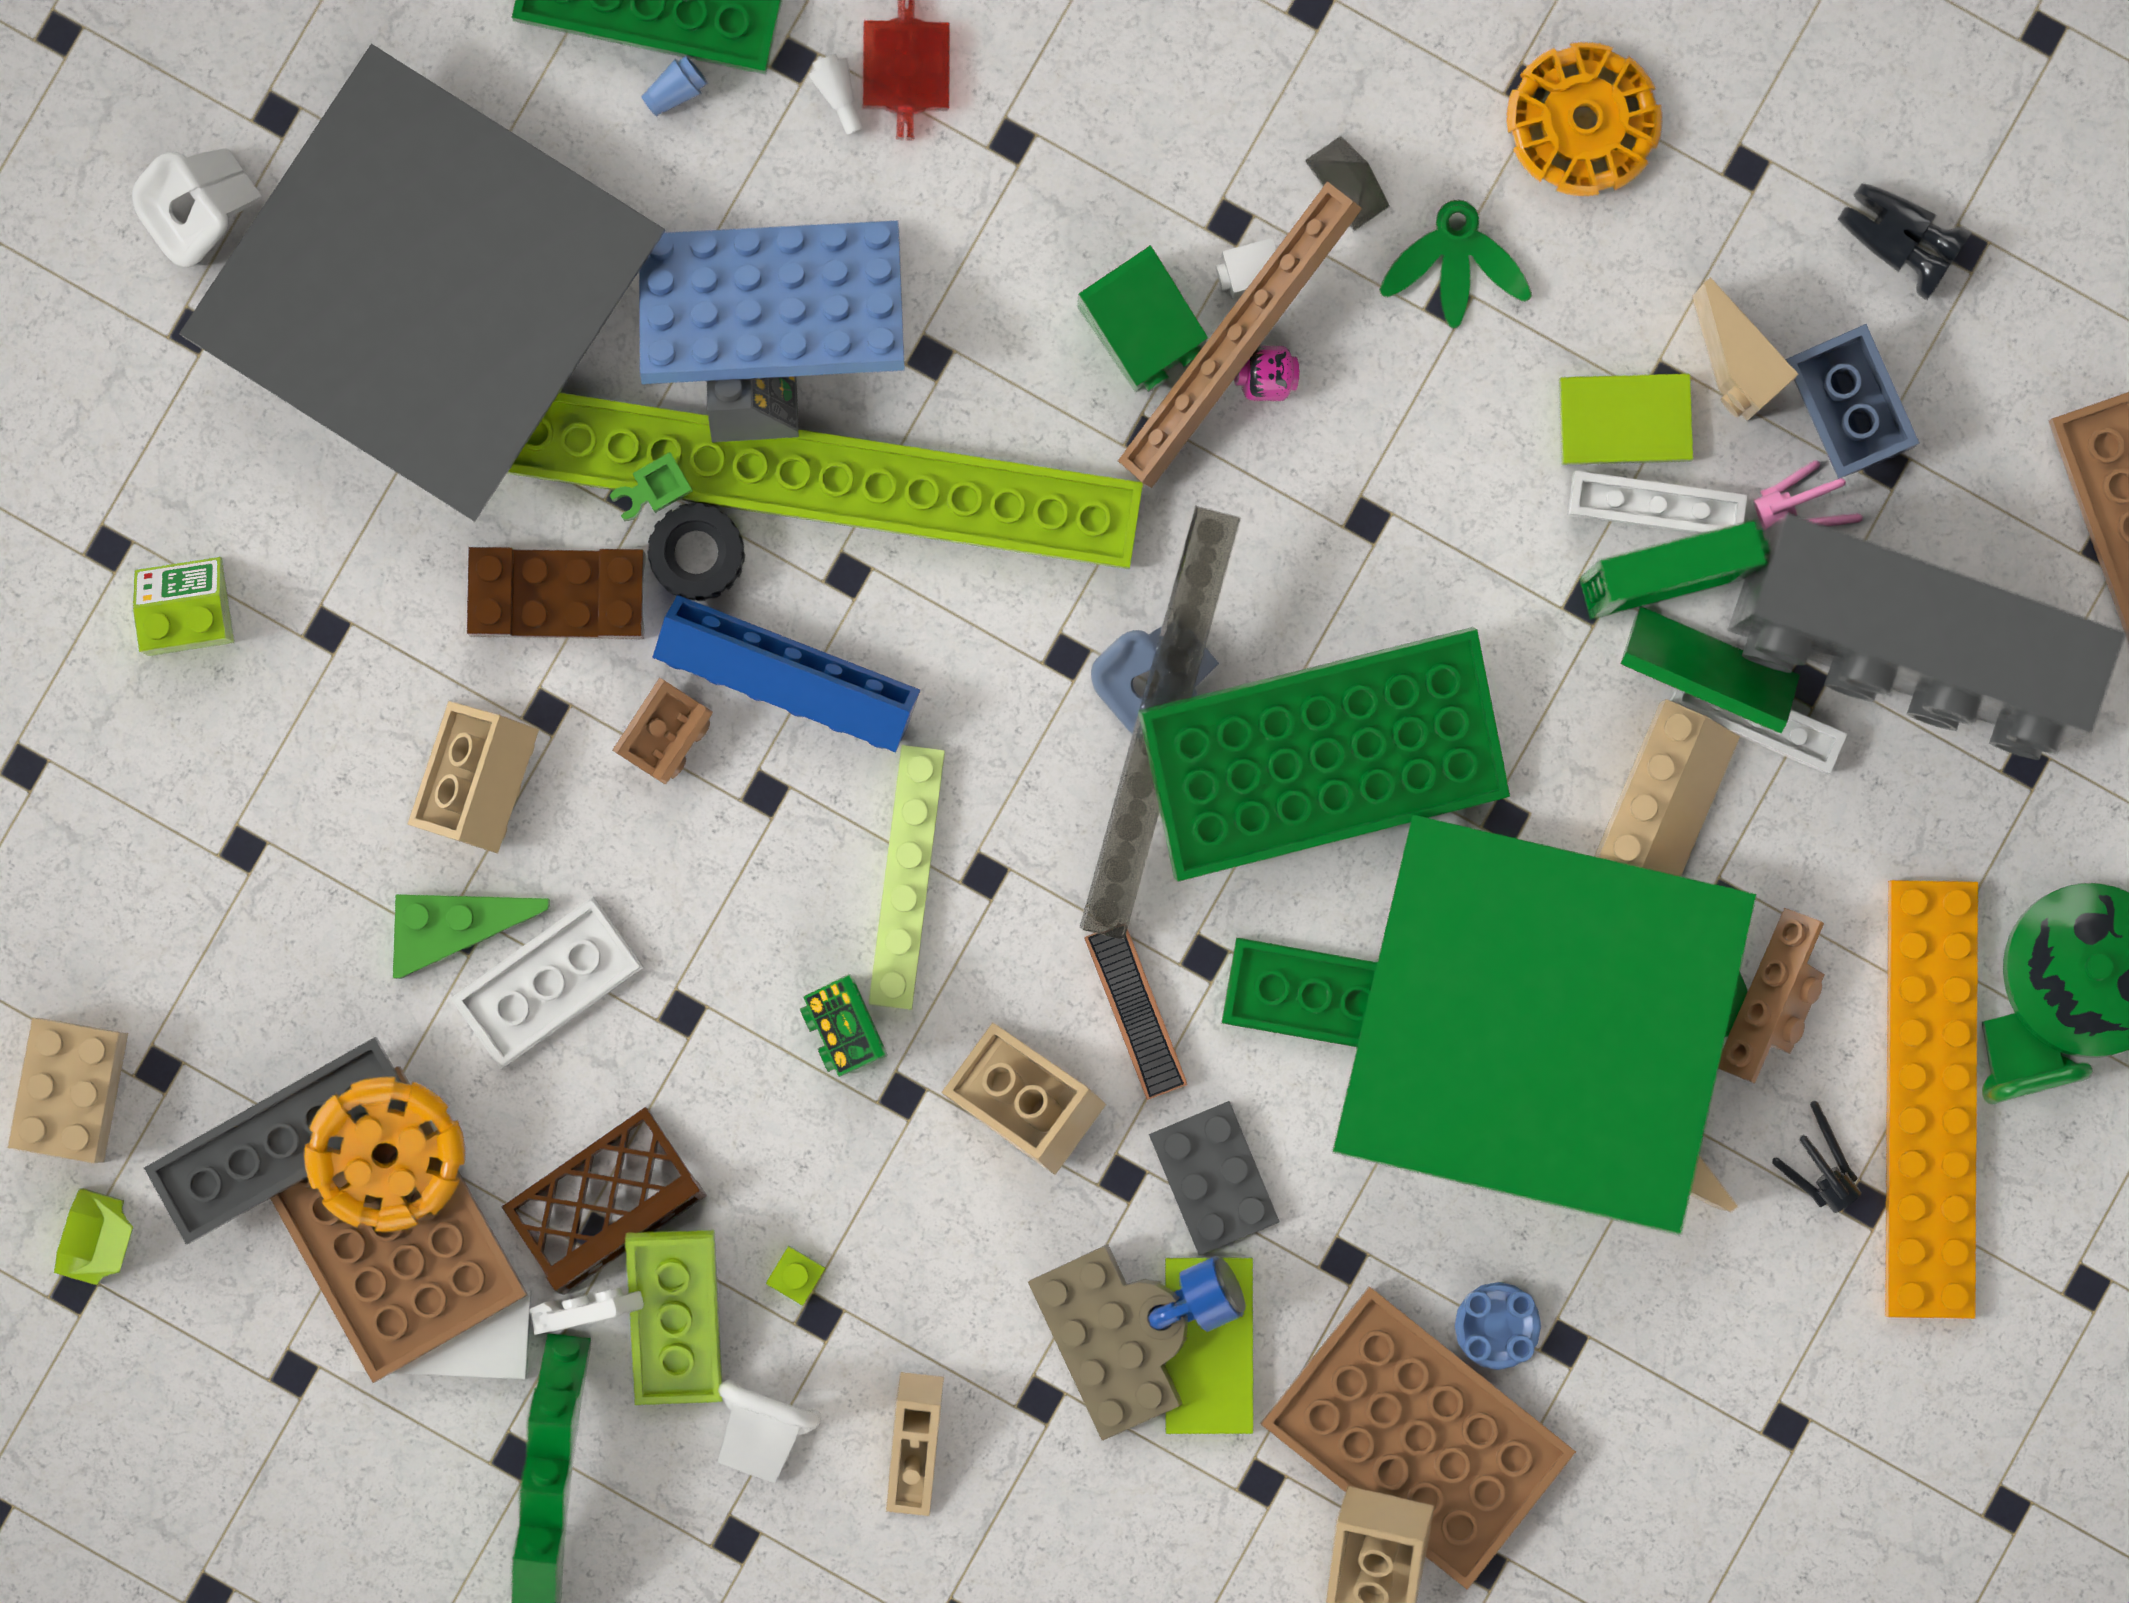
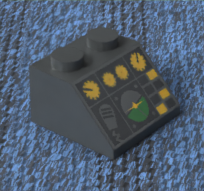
M797 376L707 381V412L712 442L799 437Z

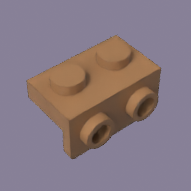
M659 678L612 751L658 781L667 784L670 778H675L684 768L686 763L685 755L693 743L700 741L708 731L710 726L709 718L713 711L667 681Z

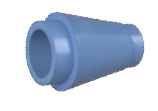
M685 56L680 61L674 59L641 97L651 112L658 116L662 112H666L702 94L700 89L707 84V81L694 62L688 56Z

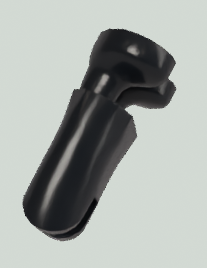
M1861 183L1855 191L1854 197L1863 206L1877 214V218L1873 221L1859 211L1845 207L1839 215L1838 221L1872 253L1897 272L1905 264L1912 267L1918 275L1916 291L1920 297L1928 300L1972 232L1964 227L1950 230L1942 229L1932 224L1936 214L1886 190ZM1923 241L1931 246L1939 257L1918 247L1919 243Z

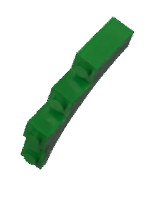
M547 1334L537 1387H534L527 1419V1457L520 1486L519 1528L512 1557L511 1603H561L571 1477L581 1403L591 1351V1338Z

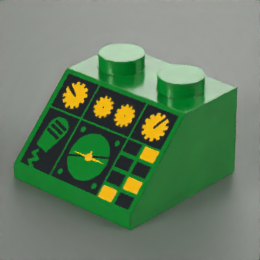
M846 975L803 996L806 1006L800 1008V1011L809 1031L812 1032L818 1029L824 1046L817 1049L827 1072L835 1069L838 1076L841 1077L888 1056L852 975Z

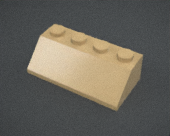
M1668 699L1660 702L1594 857L1681 876L1740 736L1709 717Z

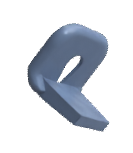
M1179 617L1150 634L1141 630H1132L1121 635L1095 660L1091 669V680L1096 693L1127 730L1135 737L1144 740L1138 710L1197 696L1195 687L1205 679L1219 662L1198 641L1195 634ZM1155 669L1161 676V679L1150 698H1143L1134 690L1133 679L1138 675Z

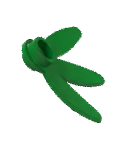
M1452 200L1440 208L1436 216L1437 229L1419 238L1399 255L1387 271L1379 289L1384 297H1391L1401 292L1422 277L1440 255H1443L1440 270L1441 305L1448 326L1454 329L1458 328L1461 325L1468 304L1470 291L1469 256L1471 255L1486 276L1507 294L1522 302H1526L1532 297L1529 284L1517 263L1494 240L1478 231L1479 215L1476 209L1464 200ZM1456 213L1465 216V224L1459 229H1454L1449 224L1450 217Z

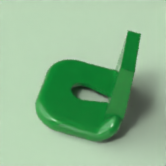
M2015 1013L1982 1022L1991 1072L1983 1084L1982 1095L1984 1100L1991 1105L2063 1085L2081 1082L2092 1076L2093 1069L2091 1065L2085 1062L2077 1064L2075 1061L2061 1056L2059 1051L2045 1045L2033 1036L2020 1022Z

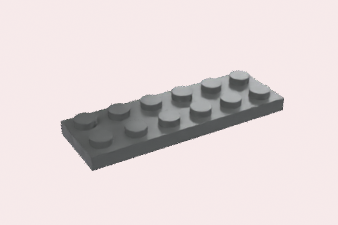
M377 1037L368 1040L144 1167L186 1245L191 1244L307 1178L304 1151L305 1145L310 1144L313 1133L309 1128L320 1108L334 1094L337 1093L340 1096L352 1089L351 1084L375 1077H395L396 1082L402 1083ZM391 1099L388 1108L404 1112L406 1102ZM362 1104L349 1110L355 1121L369 1114ZM330 1136L327 1147L340 1150L343 1137Z

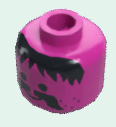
M1259 345L1234 378V384L1242 387V391L1248 400L1284 401L1288 398L1291 391H1296L1298 388L1300 373L1298 358L1292 356L1289 349L1285 346Z

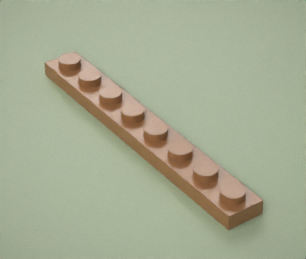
M1328 181L1118 459L1121 465L1150 488L1155 485L1363 209Z

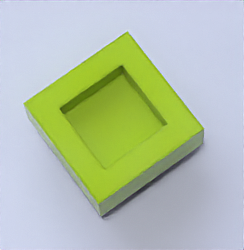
M788 1246L765 1284L804 1306L826 1267Z

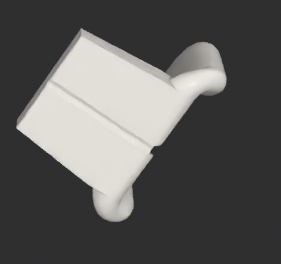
M228 148L194 154L189 157H185L178 152L164 153L152 161L137 179L132 191L133 206L139 219L167 258L181 267H192L198 264L225 234L229 225V218L252 206L262 197L248 176L243 173V169ZM190 192L195 201L186 223H181L173 215L172 203L176 198Z
M726 1380L721 1384L719 1393L727 1407L731 1410L718 1463L776 1483L797 1436L814 1430L821 1422V1414L816 1409L802 1410L743 1389L734 1380Z

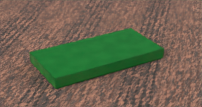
M1640 606L1634 618L1620 663L1627 668L1781 734L1788 723L1800 676L1794 672H1782L1749 661L1742 657L1743 650Z
M1236 937L1221 1024L1357 1047L1377 962Z

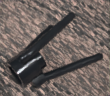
M1812 1101L1810 1104L1811 1109L1839 1169L1837 1167L1830 1168L1806 1135L1800 1137V1142L1823 1174L1816 1181L1820 1187L1819 1189L1779 1158H1774L1772 1164L1808 1193L1820 1208L1827 1204L1834 1213H1838L1858 1199L1862 1192L1854 1183L1858 1177L1849 1167L1819 1103Z

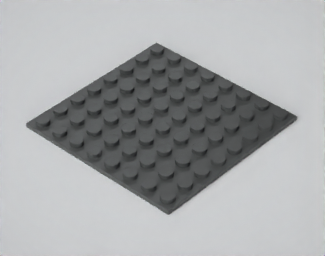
M371 43L179 334L475 522L657 245L665 229Z

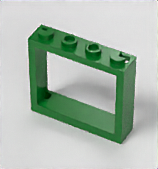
M1755 520L1601 559L1579 578L1590 620L1739 582L1766 564L1765 556L1770 554L1768 540H1765L1763 529L1758 530Z

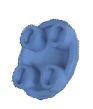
M1501 1282L1481 1285L1467 1294L1457 1310L1454 1325L1457 1342L1465 1355L1481 1367L1496 1370L1515 1367L1519 1363L1530 1359L1534 1353V1348L1538 1344L1541 1330L1539 1312L1533 1298L1515 1285Z

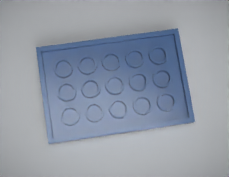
M898 221L664 233L639 271L641 384L905 371Z

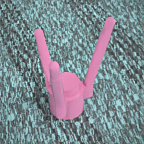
M1815 460L1775 486L1760 491L1762 497L1754 499L1753 502L1763 530L1765 531L1787 513L1797 516L1796 505L1845 486V479H1837L1793 497L1790 496L1789 492L1780 494L1818 469L1820 463ZM1851 514L1805 520L1828 527L1861 522L1863 517L1861 514Z

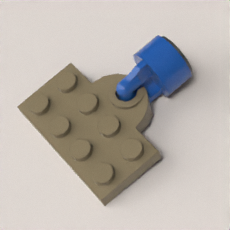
M1107 1244L1028 1281L1102 1441L1170 1411L1183 1403L1164 1363L1178 1354L1187 1340L1189 1321L1196 1319L1198 1324L1205 1331L1209 1332L1243 1316L1246 1308L1245 1299L1235 1274L1224 1259L1214 1256L1181 1271L1180 1283L1182 1288L1172 1291L1162 1285L1161 1281L1143 1279L1126 1283Z

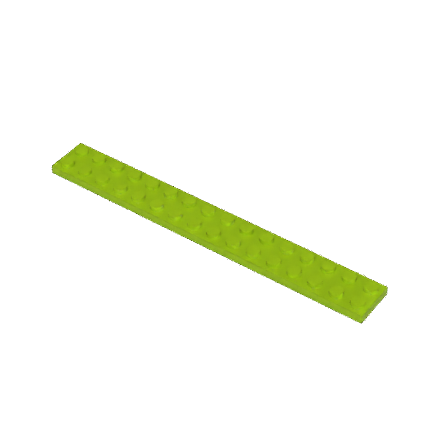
M566 393L558 394L507 472V474L609 490H615L623 486L633 488L638 483L632 473L671 452L693 491L679 499L680 501L703 503L706 505L1129 570L1143 486L1142 482L800 429L799 437L712 442L708 415Z

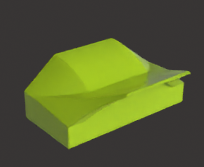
M84 1188L78 1190L69 1210L58 1246L54 1273L99 1285L100 1280L105 1276L120 1273L133 1230V1226L122 1211L124 1200Z

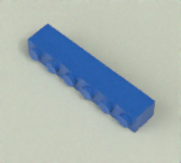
M679 595L676 596L665 615L652 658L666 663L671 668L693 673L707 679L712 684L734 689L746 694L753 700L767 702L787 710L794 716L808 718L828 726L835 732L849 734L867 741L876 748L887 749L895 753L908 728L920 693L918 688Z

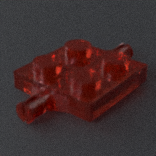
M898 0V18L888 21H863L862 109H882L897 114L896 139H904L905 123L906 141L914 140V115L924 111L949 110L950 22H925L915 18V0H907V9L905 8V0Z

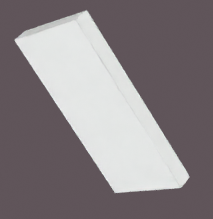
M592 896L450 999L499 1068L504 1069L642 970L644 966Z
M526 1291L528 1294L526 1297L393 1373L527 1379L530 1331L529 1309H531L532 1291ZM351 1346L350 1371L366 1372Z

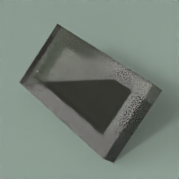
M1339 136L1305 160L1322 187L1328 181L1363 208L1350 224L1353 231H1356L1390 207L1369 163L1342 136Z

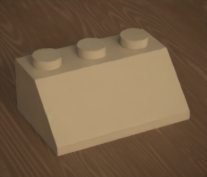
M448 701L407 825L498 854L502 840L507 833V825L515 801L519 796L529 759L534 751L539 729L501 715Z

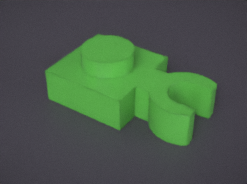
M671 452L632 473L638 483L637 486L633 488L619 487L610 494L613 502L622 497L632 499V508L621 514L624 521H631L639 516L642 506L647 503L651 505L656 513L693 491Z

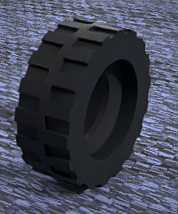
M703 503L680 505V508L665 513V517L661 521H657L652 535L650 534L648 540L649 551H647L650 568L659 583L672 595H679L689 600H697V602L706 601V599L712 597L717 598L721 596L722 592L726 589L729 590L734 585V581L737 577L739 578L742 572L741 568L743 562H745L743 538L732 519L718 508L705 506ZM692 531L707 533L717 544V560L704 573L693 574L683 570L675 558L677 542L683 535Z

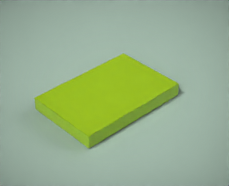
M1690 374L1560 377L1562 465L1691 462L1693 460Z

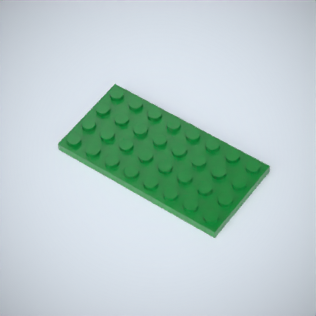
M1474 627L1138 710L1173 876L1177 882L1410 823L1412 815L1430 818L1510 797L1478 630Z

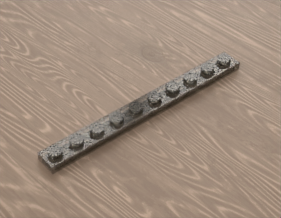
M1195 505L1139 710L1192 697L1241 520L1240 517ZM1139 712L1080 923V928L1084 931L1122 940L1126 936L1160 813Z

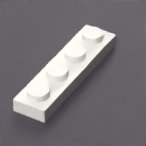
M1575 471L1573 473L1568 516L1702 534L1744 523L1747 495Z
M1675 689L1670 700L1709 717L1744 739L1827 775L1831 774L1847 736L1845 732L1792 709L1788 723L1781 734L1678 689Z

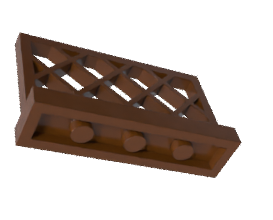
M644 1107L504 1204L502 1209L547 1275L546 1278L554 1291L564 1296L626 1252V1233L656 1232L705 1198L707 1194L699 1182L695 1180L648 1108ZM645 1121L653 1133L650 1151L646 1152L627 1148L630 1131ZM619 1138H621L619 1147L611 1145ZM658 1143L667 1155L657 1154ZM602 1150L618 1152L613 1177L591 1173L594 1156ZM625 1154L648 1158L643 1182L621 1179ZM655 1159L672 1162L681 1175L667 1186L650 1184ZM585 1163L583 1172L575 1170L580 1165ZM566 1175L582 1177L577 1202L555 1198L558 1181ZM589 1179L612 1183L607 1207L585 1204ZM619 1184L642 1188L639 1205L631 1211L614 1209ZM549 1188L547 1197L539 1195L544 1190ZM649 1189L658 1191L648 1198ZM530 1200L546 1202L541 1227L524 1224L516 1210ZM553 1204L576 1208L571 1233L548 1229ZM583 1209L606 1213L603 1230L594 1237L578 1234ZM613 1214L622 1216L611 1224ZM530 1231L540 1233L538 1243ZM547 1234L570 1238L567 1255L552 1265L544 1254ZM577 1240L586 1241L575 1249Z

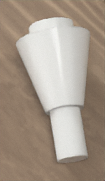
M836 53L813 62L812 65L815 71L808 74V76L832 108L837 110L847 135L862 129L863 127L852 103L854 99L847 58L838 60Z

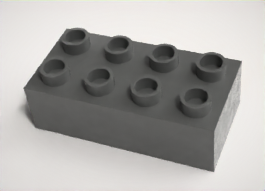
M1788 513L1763 531L1765 540L1769 542L1770 554L1765 556L1766 564L1745 578L1727 630L1748 638L1742 653V657L1787 673L1792 672L1794 664L1806 665L1807 659L1830 667L1824 685L1836 692L1870 702L1875 701L1877 693L1890 695L1891 689L1912 696L1907 711L1908 716L1926 724L1952 731H1957L1959 723L1974 724L1976 718L1994 724L1995 727L1989 744L2003 751L2029 759L2039 760L2042 752L2058 754L2061 743L2092 734L2126 632Z

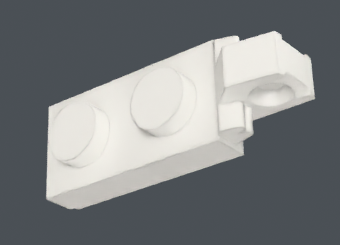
M621 1287L595 1293L597 1301L591 1303L589 1302L588 1295L562 1301L563 1306L555 1300L544 1302L529 1309L535 1330L533 1332L535 1335L552 1332L642 1309L644 1303L641 1292L637 1291L623 1295Z

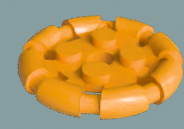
M1594 42L1570 43L1569 48L1559 51L1552 48L1534 59L1520 75L1522 81L1518 89H1513L1507 107L1508 133L1513 134L1516 147L1513 150L1522 166L1532 177L1539 182L1543 179L1555 185L1558 192L1573 196L1599 195L1600 190L1610 187L1617 190L1631 182L1649 164L1646 159L1651 149H1656L1662 131L1661 105L1656 104L1653 91L1656 88L1645 70L1630 56L1626 59L1612 51L1613 47ZM1575 64L1579 74L1565 79L1562 68ZM1603 66L1618 74L1613 85L1598 78ZM1538 87H1542L1550 92L1544 103L1533 98ZM1636 97L1640 110L1629 113L1625 99ZM1580 107L1592 109L1597 117L1596 125L1590 129L1578 127L1573 120L1574 111ZM1541 124L1545 138L1533 141L1529 128ZM1625 133L1635 137L1637 140L1632 150L1620 145ZM1556 153L1561 159L1571 161L1566 172L1551 164ZM1605 158L1607 170L1594 174L1591 162Z
M375 1077L351 1084L352 1089L340 1096L336 1093L327 1100L310 1125L309 1130L313 1133L310 1144L305 1145L304 1151L305 1169L312 1189L317 1188L324 1198L321 1203L332 1214L357 1228L359 1224L375 1227V1232H391L416 1226L419 1224L418 1219L430 1212L435 1215L450 1200L460 1182V1179L457 1177L459 1166L465 1164V1141L460 1124L457 1120H452L446 1111L449 1106L442 1098L416 1082L412 1081L411 1085L396 1082L395 1077ZM395 1099L406 1102L404 1112L388 1108L390 1100ZM362 1104L369 1114L355 1121L349 1110ZM432 1120L437 1130L426 1136L419 1125L425 1121ZM330 1136L343 1137L340 1150L327 1147ZM380 1143H390L396 1147L398 1155L392 1162L383 1164L373 1158L372 1151ZM429 1157L438 1158L442 1161L440 1172L427 1169ZM341 1171H344L348 1183L338 1188L332 1178ZM414 1187H416L422 1197L408 1204L404 1196L410 1194ZM366 1194L382 1198L379 1210L363 1206Z

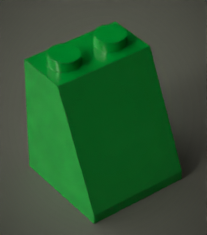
M1151 245L1078 293L1077 308L1135 393L1143 387L1150 392L1169 379L1166 372L1177 364L1181 363L1184 368L1189 366L1208 341V336Z

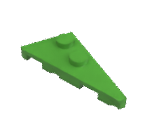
M396 894L393 978L402 979L409 976V974L437 963L460 950H465L495 936L503 930L523 923L547 911L550 908V899Z

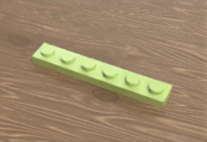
M901 745L869 1005L912 1010L945 750Z

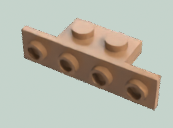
M1784 908L1724 1045L1718 1066L1719 1070L1755 1084L1771 1046L1791 1054L1794 1045L1801 1039L1804 1033V1021L1811 1005L1817 1001L1822 991V980L1825 974L1807 964L1824 926L1822 921Z

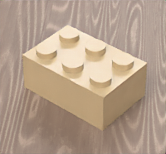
M32 1018L7 1148L89 1163H103L105 1161L129 1033L45 1018Z

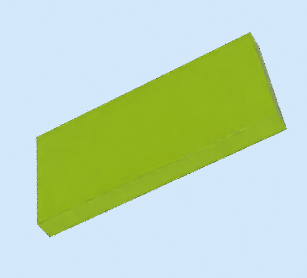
M715 1230L626 1233L628 1294L640 1291L644 1303L642 1309L630 1312L635 1405L722 1402L723 1398L719 1393V1388L722 1384Z
M1211 1257L1165 1258V1286L1172 1291L1181 1289L1180 1272ZM1219 1257L1228 1263L1239 1282L1246 1306L1243 1316L1209 1332L1205 1331L1196 1319L1189 1321L1187 1340L1179 1353L1165 1362L1169 1375L1183 1402L1180 1406L1165 1412V1434H1253L1252 1257Z

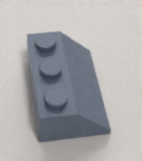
M1867 324L1785 359L1799 374L1794 379L1795 384L1838 479L1875 466L1909 451L1919 444V440Z

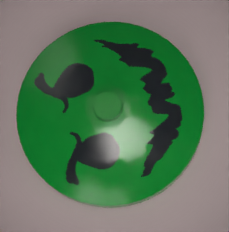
M2080 883L2055 890L2033 903L2020 916L2009 935L2003 957V980L2009 1002L2025 1028L2038 1040L2054 1050L2084 1058L2107 1057L2129 1050V892L2106 884Z

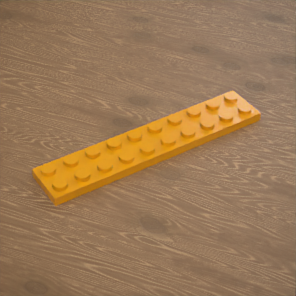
M1888 881L1885 1317L1976 1318L1978 882Z

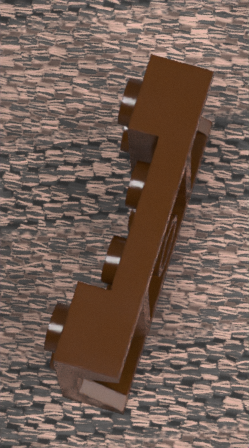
M469 547L467 634L470 637L644 639L643 576L646 553L643 549H599V551Z

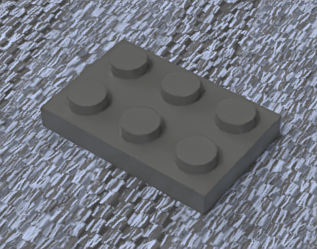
M1230 1101L1149 1134L1199 1256L1280 1222Z

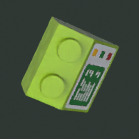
M222 557L135 570L133 613L139 652L147 656L235 643Z

